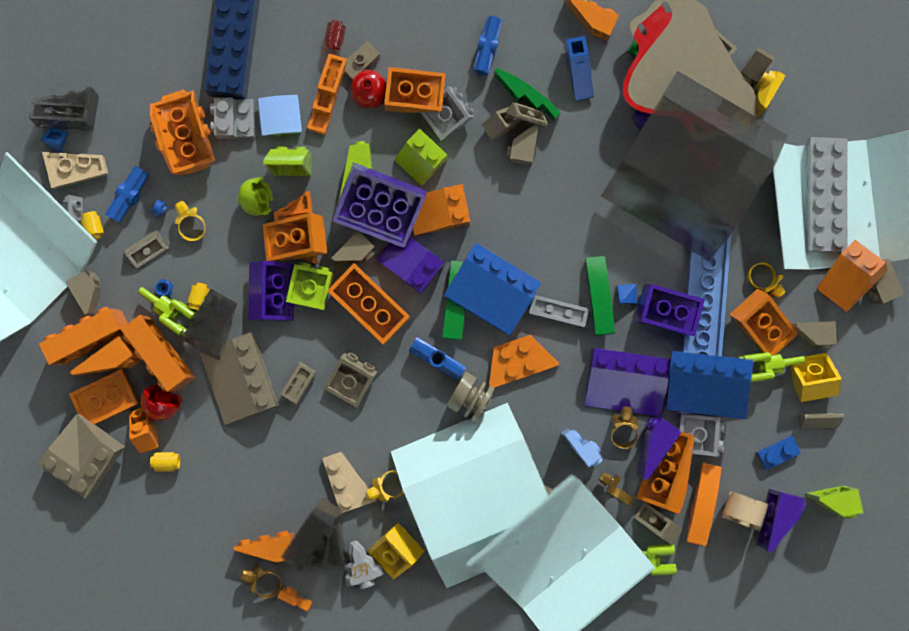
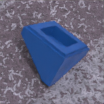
M49 127L41 141L56 152L61 153L68 132Z
M636 284L617 285L618 304L637 303Z

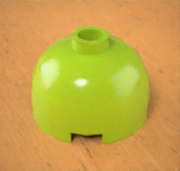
M263 177L248 179L240 186L237 201L246 213L252 216L267 215L272 210L269 208V201H273L272 191L269 183L263 182Z

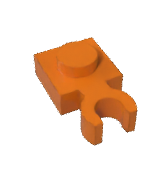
M289 586L287 588L283 587L277 597L291 605H297L305 611L310 609L313 602L301 597L295 588Z

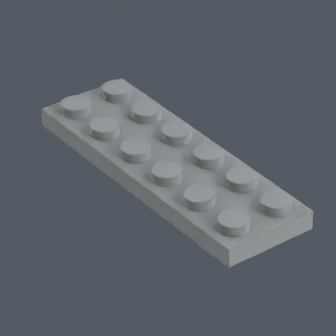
M810 137L807 139V251L842 253L847 248V139Z

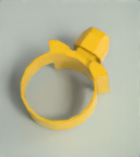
M180 201L176 203L175 209L180 215L176 217L174 223L179 224L178 231L180 235L188 241H196L202 238L205 233L206 224L203 218L196 214L197 208L194 207L187 210L188 206L185 202ZM185 217H197L203 222L204 231L199 237L188 238L183 235L180 230V223Z
M762 262L753 265L749 269L747 279L753 288L765 293L771 290V293L778 298L785 293L782 285H778L783 279V275L776 276L775 270L771 265ZM756 265H765L772 272V282L766 288L757 287L751 281V270Z
M386 472L381 478L372 479L373 487L368 489L365 494L368 500L378 498L379 501L385 502L389 498L400 497L404 491L402 488L400 494L395 497L389 496L383 491V478L389 473Z

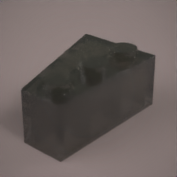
M210 289L191 324L185 331L182 340L203 354L220 361L221 354H219L221 344L226 342L227 337L224 335L227 325H231L237 303Z

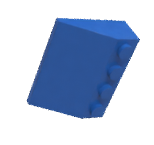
M475 243L446 290L444 297L510 336L534 298L541 282Z
M672 351L667 410L747 419L753 360Z

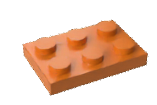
M120 369L69 394L77 413L94 425L140 404L124 369Z

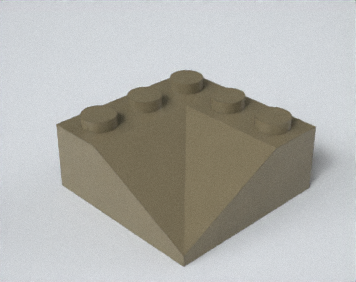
M78 413L47 449L38 465L83 498H87L97 491L125 446Z

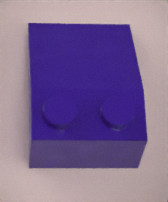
M411 237L408 238L405 248L389 243L376 259L420 294L425 291L444 266V262Z
M644 284L634 321L695 337L705 299L654 284Z
M660 417L650 418L644 426L646 429L643 433L637 475L645 480H648L681 433L680 430Z
M769 489L766 501L768 507L760 528L757 546L772 552L800 519L801 514L805 510V502L802 497Z

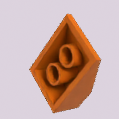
M389 67L384 104L385 110L395 112H442L446 73Z
M463 184L426 193V198L413 227L415 236L470 225Z
M307 213L263 224L266 261L275 262L327 254L322 215Z
M854 240L840 254L816 289L847 313L888 271L887 264L876 254Z
M756 289L729 314L737 326L762 353L769 352L771 355H776L798 335L771 296L759 289Z
M118 336L70 372L72 375H90L128 367L133 368L140 361L134 353L136 349L133 345L128 344L123 337Z

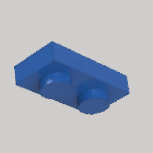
M788 436L756 452L765 470L801 454L793 436Z

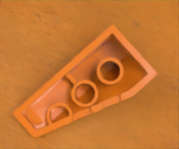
M685 432L680 433L648 480H642L636 499L680 514L686 497L694 435Z

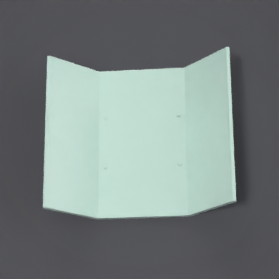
M909 130L868 140L847 142V247L856 240L881 259H890V262L909 259ZM771 141L770 149L784 269L813 270L831 268L841 253L807 251V145L794 146Z
M8 152L5 153L0 168V342L32 324L68 288L66 281L85 270L97 244V241Z
M508 403L484 412L475 423L470 418L391 451L405 496L431 559L446 588L484 573L485 571L481 567H469L467 563L548 496Z
M573 475L467 563L469 567H481L523 608L540 631H581L655 569L653 564L584 484Z

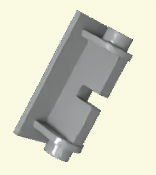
M67 195L62 201L63 208L81 225L83 198Z

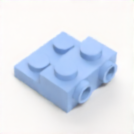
M566 429L561 433L582 462L588 467L591 465L595 467L603 460L599 454L601 450L595 442L583 440L577 431Z

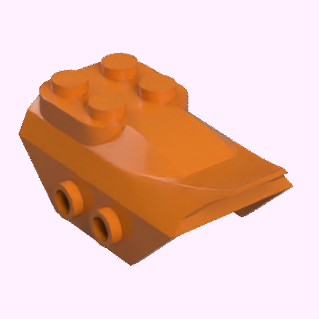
M183 89L162 96L160 101L150 104L151 123H149V126L157 138L155 146L158 152L161 151L171 174H191L206 169L215 162L208 138L211 133L208 125L204 124L203 118H205L203 108L198 105L194 90L186 92Z

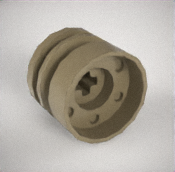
M465 372L446 407L458 412L464 406L466 408L464 417L467 418L470 411L474 412L471 421L475 423L487 409L492 399L494 387L490 385L485 393L482 390L486 383L482 382L478 388L475 387L477 378Z

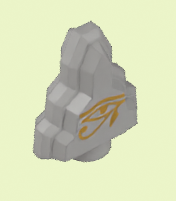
M357 540L350 542L348 551L350 562L347 565L348 574L345 576L347 587L359 584L360 589L368 588L374 585V579L384 575L381 565L376 564L373 557L366 554L364 547Z

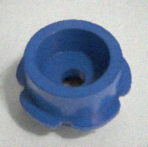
M157 200L150 213L154 214L155 218L158 215L162 217L167 209L165 201Z
M166 279L159 280L154 287L157 296L160 298L163 295L169 297L173 293V284Z

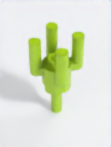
M143 287L137 292L154 304L152 310L159 315V322L178 335L181 334L185 337L189 332L175 321L180 313L194 321L200 317L198 313L188 308L181 301L170 300L164 295L159 299Z
M769 352L738 356L740 359H749L757 362L758 372L752 373L751 382L770 380L775 377V374L783 373L786 366L805 364L804 356L782 359L781 354L771 355Z
M674 544L650 545L647 547V551H642L655 567L649 573L651 576L677 575L676 564L660 565L659 555H675Z

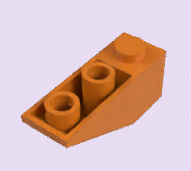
M564 0L565 4L591 35L608 41L619 17L614 10L604 9L594 1Z
M288 530L276 533L277 536L269 537V534L257 537L258 540L251 542L250 538L238 541L239 544L233 547L235 551L273 562L295 559L298 556L294 532L288 533Z

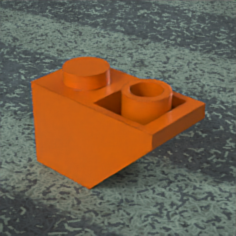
M142 408L129 412L130 440L138 452L141 454L158 448V433L154 421L143 412Z

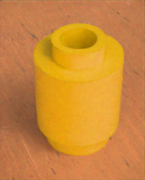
M95 211L83 213L80 220L82 227L95 240L101 239V236L104 235L100 216Z
M196 282V286H191L187 301L189 303L188 308L199 311L204 310L211 289H207V284Z
M156 452L150 458V467L154 469V472H174L180 468V455L175 454V452Z

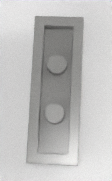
M535 295L531 301L528 314L584 328L589 308Z

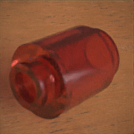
M332 20V22L327 24L324 40L327 48L340 50L346 31V26L343 25V22Z

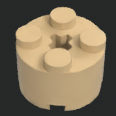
M730 491L722 518L760 531L768 504Z

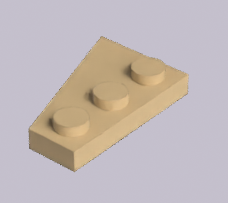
M42 152L52 189L109 175L103 155Z
M342 452L322 458L340 513L378 501L377 498L373 500L367 499L365 492L369 488Z

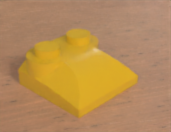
M770 70L769 73L765 72L755 86V89H757V119L767 109L785 78V74Z

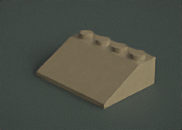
M254 333L236 337L200 353L224 425L280 406Z

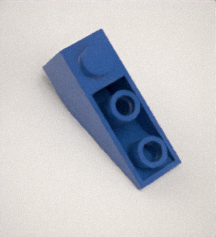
M585 36L566 39L564 50L575 101L593 98L590 60Z

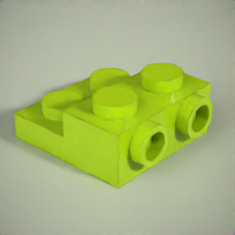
M300 262V265L294 264L286 302L325 310L329 293L327 290L331 287L334 275L330 272V268L319 266L318 269L311 268V264Z

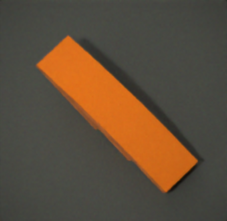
M328 54L317 86L318 91L312 106L313 111L307 126L308 131L326 136L347 63L346 58Z
M702 463L700 466L699 481L696 484L694 503L691 505L687 543L703 547L707 545L722 467Z

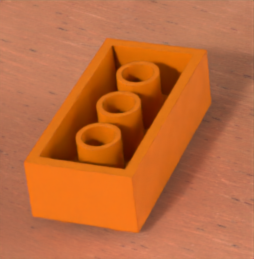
M355 263L327 290L383 345L411 318Z
M104 307L99 309L96 315L80 319L79 324L75 326L68 325L61 329V333L46 336L44 338L45 341L39 343V346L48 364L63 366L113 341L118 336L121 337L124 334L121 328L128 324L123 312L114 308Z
M139 315L121 328V331L124 333L122 335L124 340L128 344L133 345L136 349L134 353L140 360L143 359L147 364L146 369L151 375L157 377L159 380L157 383L163 391L178 392L196 378L151 317Z

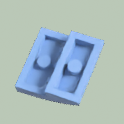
M298 95L271 96L257 99L261 137L300 134L302 132Z

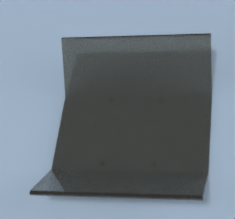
M677 71L601 197L707 261H710L735 230L772 171L788 135Z

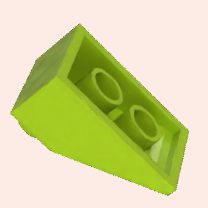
M279 146L276 149H270L263 160L264 166L273 176H311V152L306 150V147H295V150Z

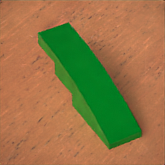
M496 68L494 70L495 78L517 103L524 99L531 108L537 110L542 108L553 122L560 117L561 112L531 85L502 69Z
M605 256L588 257L585 259L595 336L615 334Z
M451 261L449 285L463 262ZM449 299L446 302L442 339L462 341L465 309Z

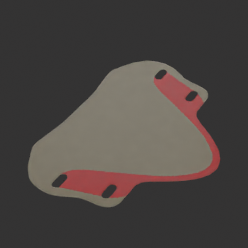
M655 0L646 12L635 17L630 22V31L639 46V52L629 68L623 83V95L631 107L645 113L679 119L690 138L697 142H703L718 136H738L747 132L752 127L757 114L755 91L731 59L704 5L696 0ZM663 2L668 3L671 9L670 13H667L663 8ZM638 24L644 25L647 31L646 35L640 32ZM732 117L737 124L736 129L731 127L728 118ZM694 123H699L703 130L702 134L697 133Z

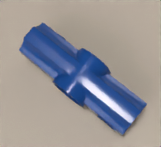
M487 16L483 34L479 38L478 53L473 72L478 75H489L493 56L495 57L497 51L498 37L503 22L499 17Z
M134 166L125 182H122L117 187L114 193L115 198L105 215L121 223L130 207H133L138 202L141 196L140 191L150 174Z
M419 337L415 339L409 349V352L457 381L466 369V366ZM434 354H441L443 356L441 364L436 365L433 363L432 357Z

